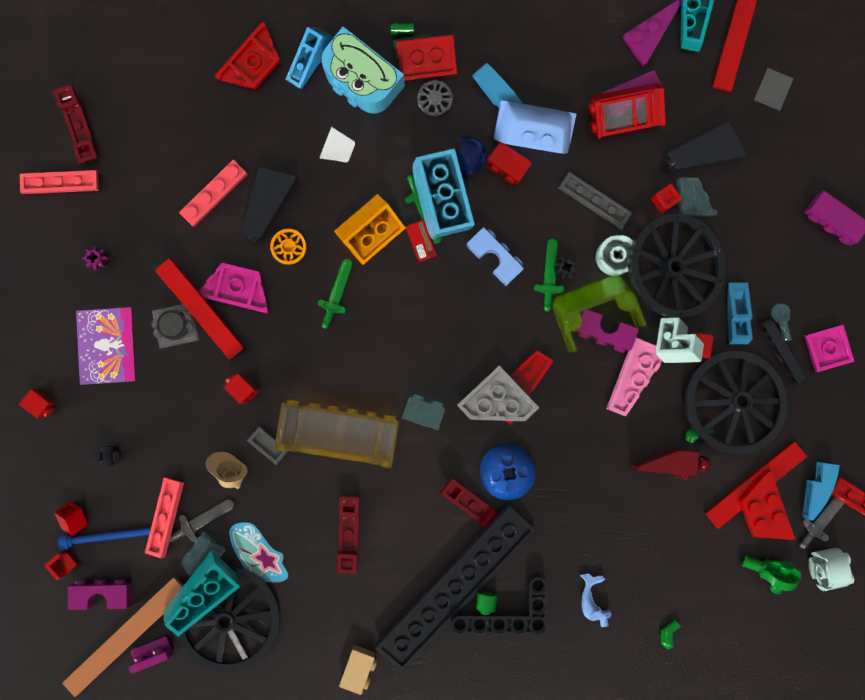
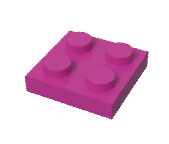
M844 325L804 336L815 372L854 362Z

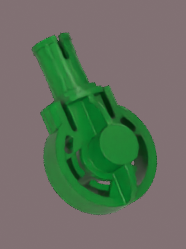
M746 554L742 564L743 567L759 572L760 577L766 579L771 584L770 590L776 594H781L782 590H795L801 579L800 571L787 561H771L769 559L761 561Z

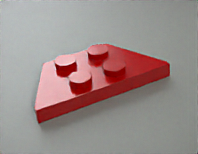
M264 22L255 29L215 74L217 80L256 90L281 62Z
M766 470L758 483L755 482L750 487V490L739 499L752 536L760 538L794 540L795 536L772 471Z

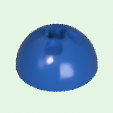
M510 443L500 444L490 449L484 455L479 469L480 480L485 490L495 498L508 501L515 500L527 494L532 488L536 478V466L533 458L524 448Z

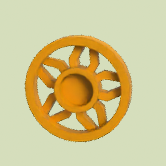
M293 229L280 230L273 236L270 244L273 257L278 262L286 265L299 262L304 257L307 247L304 237ZM291 232L294 234L288 239V236L284 233ZM280 235L285 237V240L282 241ZM298 235L297 240L294 242L293 238ZM278 238L279 243H281V245H277L274 247V243ZM300 238L303 243V248L300 245H296L297 243H299ZM278 248H281L282 250L280 252H275V250H277ZM296 248H299L302 252H296ZM284 253V260H281L277 257V255H281ZM293 253L300 255L297 259L293 260ZM287 255H290L289 261H287Z

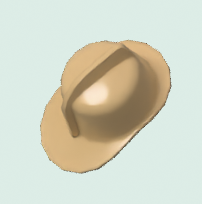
M216 452L211 454L206 460L207 470L217 478L222 487L240 488L248 470L235 456L227 452Z

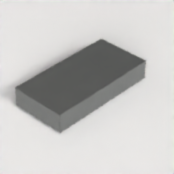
M261 426L247 440L275 465L289 451Z

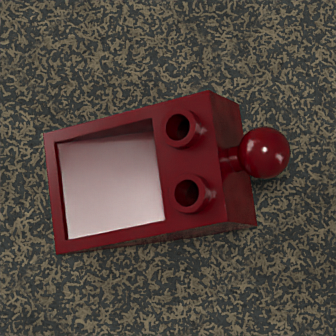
M668 449L632 463L630 468L644 472L674 474L675 477L691 479V476H697L698 470L701 472L707 471L711 466V462L705 456L699 457V452Z

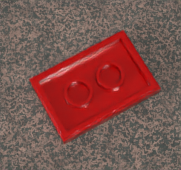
M453 34L396 41L399 71L404 74V80L457 74Z

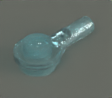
M781 303L773 306L771 317L776 322H779L783 339L790 341L792 338L787 321L790 320L791 312L787 305Z

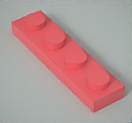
M232 160L179 213L195 227L248 174Z
M96 170L20 174V193L99 191V172Z
M171 478L163 479L145 550L146 554L158 558L166 557L184 482Z

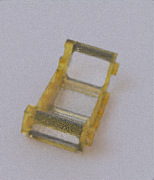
M287 400V403L281 404L274 450L301 452L392 468L399 420H395L396 416L384 415V418L377 417V413L366 411V415L358 414V410L347 408V412L339 411L340 407L330 405L326 409L320 408L321 404L309 402V406L299 405V401Z

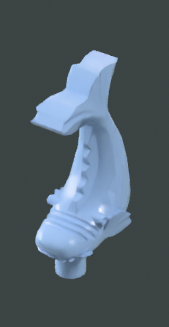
M589 573L581 574L580 576L585 581L582 594V611L584 616L591 621L600 620L601 627L609 626L607 618L611 617V611L601 610L600 607H597L590 590L594 584L604 581L605 578L603 576L592 577Z

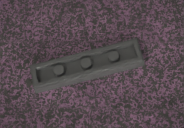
M568 172L558 188L619 229H623L632 215L631 211L571 172Z

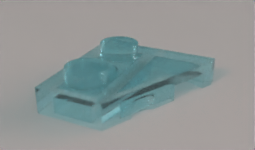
M679 178L677 180L678 194L682 198L679 201L680 214L692 217L717 215L716 209L713 210L708 201L710 198L703 190V185L699 178Z

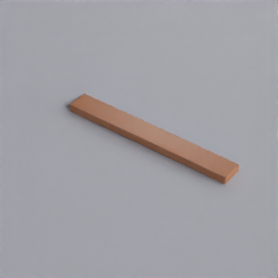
M176 576L62 683L74 697L82 692L163 615V611L184 586Z

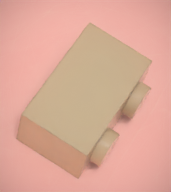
M354 645L339 687L359 695L362 694L363 689L367 690L371 678H368L369 672H374L377 660L374 659L376 653Z

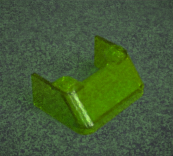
M612 276L562 294L553 300L552 308L569 353L577 351L570 332L580 328L582 324L580 312L615 299L621 310H630L636 328L646 325L637 298L622 277Z

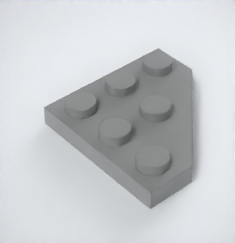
M500 366L457 405L470 420L525 422L539 409L533 400Z

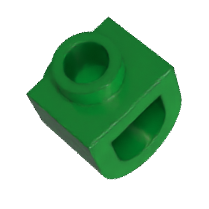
M479 591L477 593L476 609L480 610V614L491 615V612H495L497 594Z

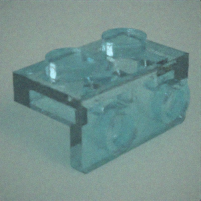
M416 394L413 397L409 396L402 419L438 430L445 412V408H442L443 404L434 400L431 403L425 402V397Z
M204 531L195 540L194 545L185 554L181 562L190 576L193 575L211 551L219 558L225 551L223 546L216 544L212 537Z

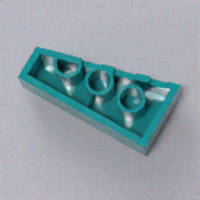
M681 0L682 49L700 52L714 0Z
M213 551L209 553L163 611L165 626L177 636H180L240 587L237 574Z

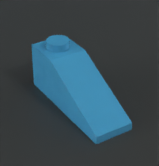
M307 27L286 80L302 89L322 61L323 51L332 41L333 36L318 27Z

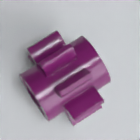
M93 246V250H85L87 254L82 259L88 262L86 267L91 268L93 266V269L96 271L101 266L106 267L105 262L109 258L105 257V250L101 249L99 251L96 246Z

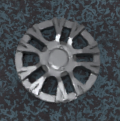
M432 80L422 85L418 92L417 101L420 109L425 114L435 117L445 114L450 109L453 96L446 83ZM433 85L434 89L430 90L428 86ZM437 85H440L439 91L436 90ZM443 87L447 90V92L441 93ZM426 96L427 100L420 101V97ZM444 101L449 103L446 108L441 104ZM439 105L442 110L441 112H439L437 106ZM431 106L435 107L434 113L428 111Z

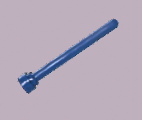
M151 527L82 536H71L68 533L60 534L58 544L60 550L70 549L74 544L144 536L150 534Z

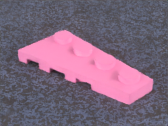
M635 338L631 351L627 353L606 409L623 416L628 414L639 398L643 388L648 385L654 372H657L661 366L662 360L655 354V345Z

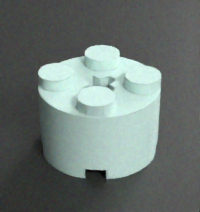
M616 235L602 242L595 256L600 270L611 276H619L628 271L629 251L633 241L627 236ZM616 252L619 253L617 259L614 258Z
M836 547L811 553L813 557L809 558V570L812 578L817 579L819 584L816 585L820 590L828 591L854 583V576L849 565L851 558L848 553H843Z

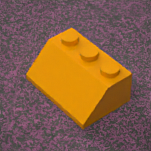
M377 194L334 232L359 262L364 265L406 228L388 203Z

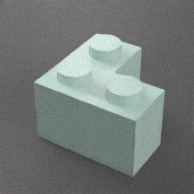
M679 317L661 318L655 354L664 363L701 362L704 344L695 334H687L688 327Z

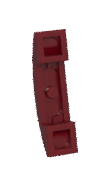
M70 84L53 90L58 107L63 112L74 143L72 146L78 163L82 164L97 159L94 139L73 86Z
M453 478L449 480L440 492L442 496L454 505H457L485 528L499 514Z
M340 496L337 573L356 574L359 538V496Z

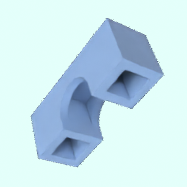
M483 227L466 246L479 259L487 253L497 255L500 264L493 271V274L507 286L524 269L522 267L523 263L516 256L513 258L508 253L510 251L504 243L500 244L495 239L496 235L490 229L486 230Z

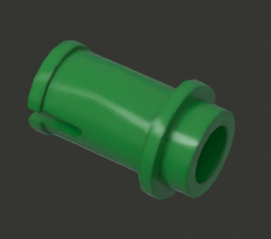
M394 21V23H391V35H395V37L397 35H414V23H397Z

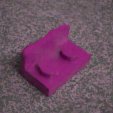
M164 636L132 649L130 652L134 662L129 666L130 673L133 674L168 660L174 654L168 637Z

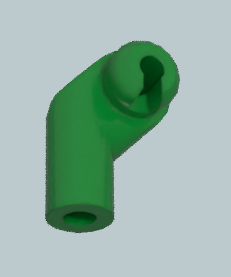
M690 428L686 433L685 439L690 444L695 443L699 437ZM713 428L706 431L711 437L713 435Z
M675 619L661 630V644L666 649L673 648V633L681 627Z

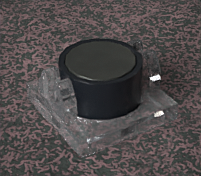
M183 304L152 311L154 320L151 322V325L155 328L153 334L158 338L160 348L199 340L194 317Z

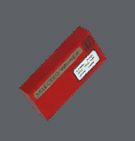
M424 221L406 226L418 262L436 257L437 255Z

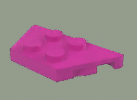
M221 263L216 272L207 279L205 285L198 290L206 299L267 314L269 312L261 273L258 271Z

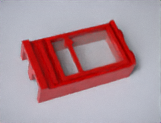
M658 82L591 96V103L588 104L589 113L593 119L590 122L591 132L598 139L628 131L666 125L664 88Z

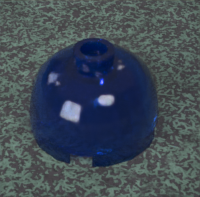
M466 135L462 136L458 145H462L461 149L456 151L458 164L462 175H473L480 171L483 165L487 164L488 154H485V147L477 138Z

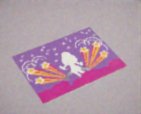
M131 307L76 311L80 385L135 381Z

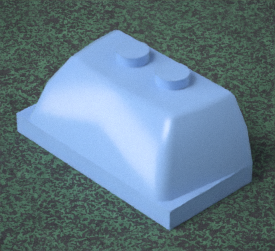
M501 100L494 139L509 145L565 154L569 151L576 113Z

